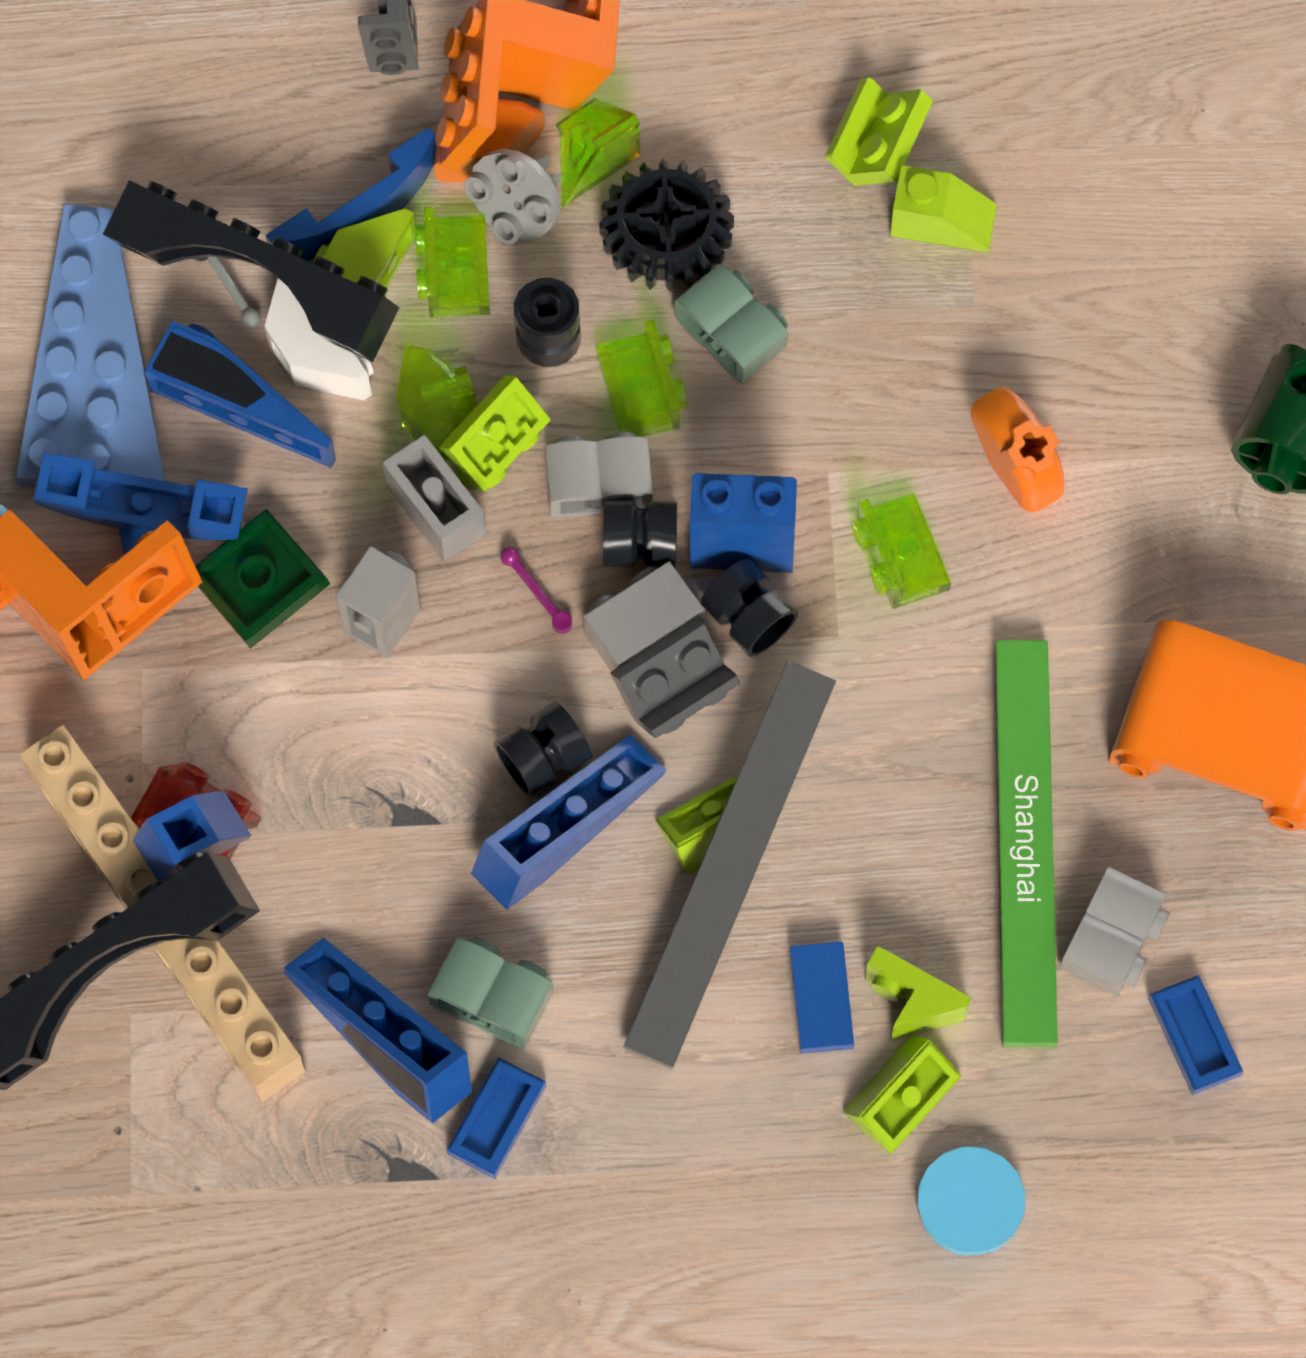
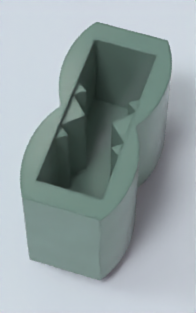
M719 264L675 300L674 316L699 344L709 350L711 355L727 373L743 384L786 348L788 331L786 329L788 324L777 308L770 304L764 306L752 296L754 293L753 288L743 274L736 270L730 272L723 265Z
M457 937L428 992L429 1004L458 1020L477 1026L506 1043L525 1049L553 995V983L546 979L548 973L540 966L527 960H520L518 964L504 960L499 957L500 950L484 939L472 937L470 941Z

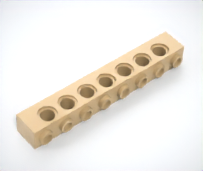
M62 725L19 754L31 779L124 910L136 902L135 896L139 891L158 881L133 842L134 837L139 831L68 730ZM187 939L163 942L151 946L261 1102L306 1072L300 1054L219 941Z

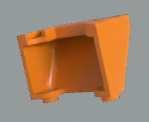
M1161 620L1156 624L1109 762L1118 764V768L1122 772L1137 778H1146L1149 773H1159L1163 765L1263 800L1262 810L1269 815V822L1276 827L1289 831H1296L1299 828L1306 830V665L1183 622Z

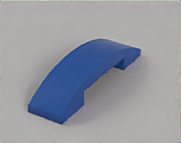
M428 127L388 153L391 174L321 221L317 222L306 208L266 234L267 243L272 245L275 237L283 239L302 249L303 252L300 258L308 261L315 259L318 250L323 244H330L337 230L403 209L422 187L434 166L436 148L434 133Z
M44 452L34 495V503L74 518L138 533H147L155 530L168 520L181 533L182 538L232 540L239 538L248 488L198 479L196 486H189L99 470L95 468V461Z

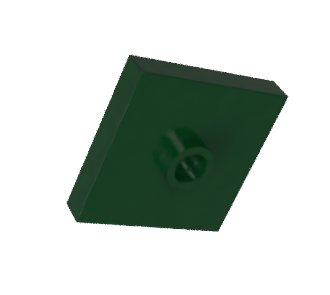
M267 509L240 529L238 539L225 541L195 566L202 580L198 588L250 649L330 585L327 577Z

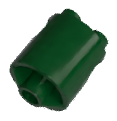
M1294 344L1283 345L1279 354L1272 357L1231 448L1235 461L1252 475L1253 481L1264 490L1275 494H1287L1289 492L1306 494V350Z

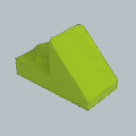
M877 946L867 963L865 979L872 982L871 988L882 997L894 1002H898L900 998L907 1001L893 1026L891 1039L904 1038L965 1020L969 1013L972 997Z

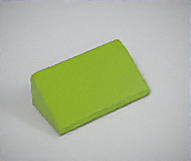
M738 775L655 819L658 828L680 865L687 873H692L699 869Z
M914 1035L907 1039L848 1104L843 1113L886 1152L892 1154L962 1075L929 1039Z

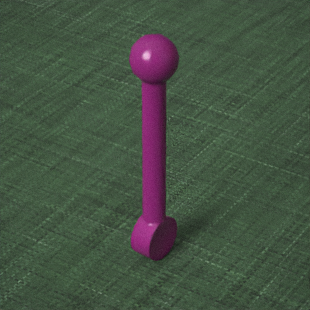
M509 546L504 548L500 554L502 563L513 567L550 614L553 629L560 634L569 632L572 628L571 615L568 612L558 610L521 563L519 551L515 547Z

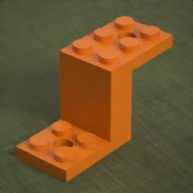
M480 0L475 6H470L457 28L452 27L449 30L444 44V56L449 57V66L440 88V100L445 102L444 116L437 127L435 138L436 145L441 146L439 166L458 171L495 131L499 91L576 111L614 71L620 0H565V11L526 0Z
M10 509L0 517V611L9 604L83 680L91 676L202 583L181 533L168 520L157 529L142 535L134 548L115 563L103 567L95 579L86 586Z

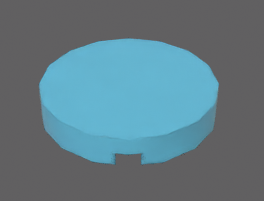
M960 1147L943 1153L927 1167L918 1186L917 1210L924 1231L939 1247L959 1256L988 1254L1000 1250L1015 1236L1025 1214V1189L1018 1172L1003 1156L986 1148Z

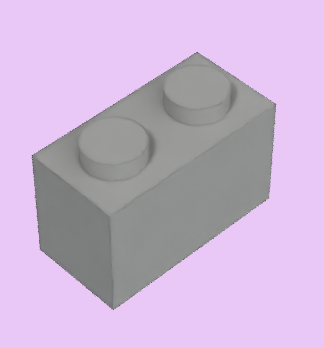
M425 434L382 462L386 487L444 563L487 535L484 511Z
M371 546L336 595L344 634L387 659L421 611L415 572L410 562L393 551H387L383 554Z
M669 561L658 569L655 567L644 569L631 580L630 587L616 596L607 594L593 602L587 609V614L583 616L584 633L608 668L613 671L693 618L697 617L705 624V609Z

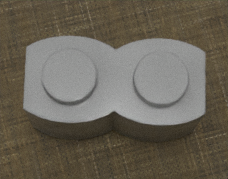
M615 432L608 435L605 440L594 442L585 441L581 436L570 435L561 437L555 443L545 446L551 516L582 517L601 512L604 513L605 500H634L638 508H644L649 501H653L647 438L636 437L631 432Z
M1108 867L1063 957L1061 969L1119 996L1125 983L1135 987L1148 958L1139 953L1147 937L1155 941L1158 940L1170 912L1162 909L1166 894Z

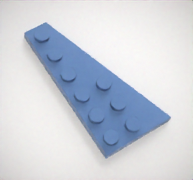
M64 204L16 473L17 482L21 486H37L44 452L95 461V468L99 470L165 481L122 247L103 235L114 209Z

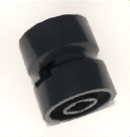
M538 278L527 283L518 292L514 301L517 345L522 355L531 363L542 367H555L568 362L577 353L581 343L579 300L574 290L564 281L554 278Z
M605 500L603 566L632 567L637 560H643L647 568H659L670 561L676 569L678 502L649 501L644 508H638L634 500Z
M746 558L730 566L711 583L701 598V605L720 625L730 624L729 636L748 656L753 657L766 651L781 639L795 623L799 611L781 591L777 589L769 591L770 579L751 559Z
M558 702L551 703L530 717V727L528 729L516 726L494 741L496 752L506 770L518 787L529 798L534 797L555 783L557 771L570 773L592 758L591 749L584 735L569 713Z

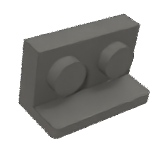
M378 0V15L358 17V29L369 71L380 72L385 75H398L405 70L419 69L417 16L413 0Z
M697 617L610 672L634 721L654 738L677 730L687 718L706 706L720 702L725 698L727 692L740 684L736 673L724 664L705 624Z

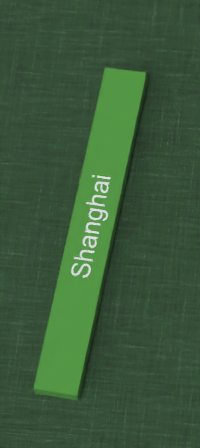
M996 640L995 679L1003 1047H1057L1048 640Z

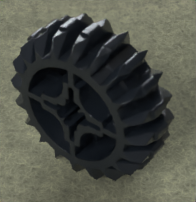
M663 158L659 162L658 170L652 171L643 162L639 167V177L625 171V174L622 176L623 186L612 184L609 190L610 200L604 201L601 206V216L603 219L599 222V232L605 238L603 240L604 252L606 255H613L612 262L616 271L628 267L627 277L631 283L642 275L646 276V286L649 290L656 285L657 280L665 281L666 288L671 292L675 286V280L682 279L684 284L691 288L692 284H694V273L704 277L712 270L711 264H722L725 259V251L723 249H729L732 245V233L730 231L734 228V215H732V212H728L730 210V199L727 195H720L721 185L717 179L705 182L706 172L702 167L689 174L688 165L684 160L679 163L677 169H668V163ZM676 199L687 202L691 206L683 205L679 203ZM655 200V202L650 206L639 208L642 205ZM664 212L668 213V221L672 223V226H670V238L665 237V227L661 226L664 223ZM696 241L692 245L684 249L678 250V248L684 243ZM641 244L651 245L655 247L658 251L646 248Z

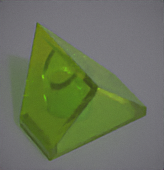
M594 98L555 124L560 132L561 209L641 156L640 122L636 114Z

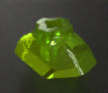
M406 344L396 396L402 427L414 440L425 434L441 457L447 462L449 458L440 449V445L478 405L470 375L466 366L454 369L451 363L434 351Z

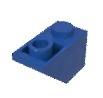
M225 791L192 795L149 817L134 837L133 842L157 881L165 882L179 872L177 869L178 865L190 855L201 851L221 854L249 839L251 834Z

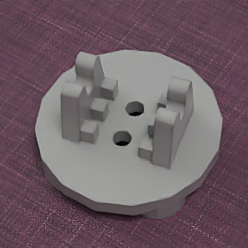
M502 148L488 152L473 166L471 176L464 184L465 192L474 201L480 215L493 228L494 235L501 242L514 244L517 240L528 242L541 239L556 225L560 213L559 195L556 187L562 178L558 172L551 175L546 172V167L550 164L548 156H543L535 161L520 151Z

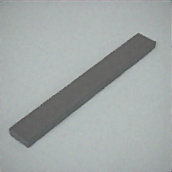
M790 660L787 661L624 1043V1049L670 1069L674 1067L836 680Z

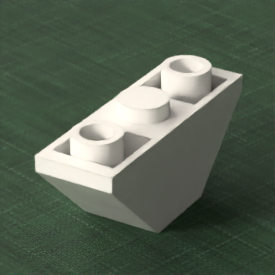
M278 278L264 328L270 350L293 385L359 400H365L372 396L369 376L374 374L370 362L331 344L312 330L306 314L290 289Z

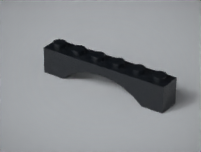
M130 180L128 181L103 232L104 236L119 246L162 266L186 259L218 257L241 260L262 267L275 274L290 289L303 308L310 326L316 334L331 344L368 361H374L400 308L385 297L388 291L386 287L364 276H360L357 283L342 277L345 272L344 268L319 256L314 264L300 258L303 252L302 249L278 237H275L272 245L258 239L261 231L236 218H233L230 226L216 220L219 212L199 201L191 199L188 207L174 201L177 193L157 182L150 180L147 188Z
M201 851L190 855L178 865L177 869L179 872L165 882H156L143 888L136 894V902L121 913L114 912L104 916L93 925L92 930L94 932L79 943L72 942L60 947L50 956L51 963L37 973H26L9 984L7 988L9 992L0 998V1090H7L48 1061L55 1037L70 1008L86 988L113 964L138 950L163 942L187 939L218 941L260 911L229 857L208 851Z

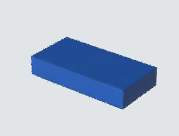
M843 942L790 946L800 1054L854 1049Z
M1199 975L1149 995L1150 1005L1192 1095L1242 1075L1243 1069Z
M498 1057L451 1141L447 1154L495 1179L546 1088V1081Z

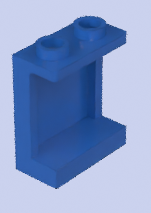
M695 473L692 476L690 568L726 570L738 561L749 558L761 571L793 573L797 494L796 478Z

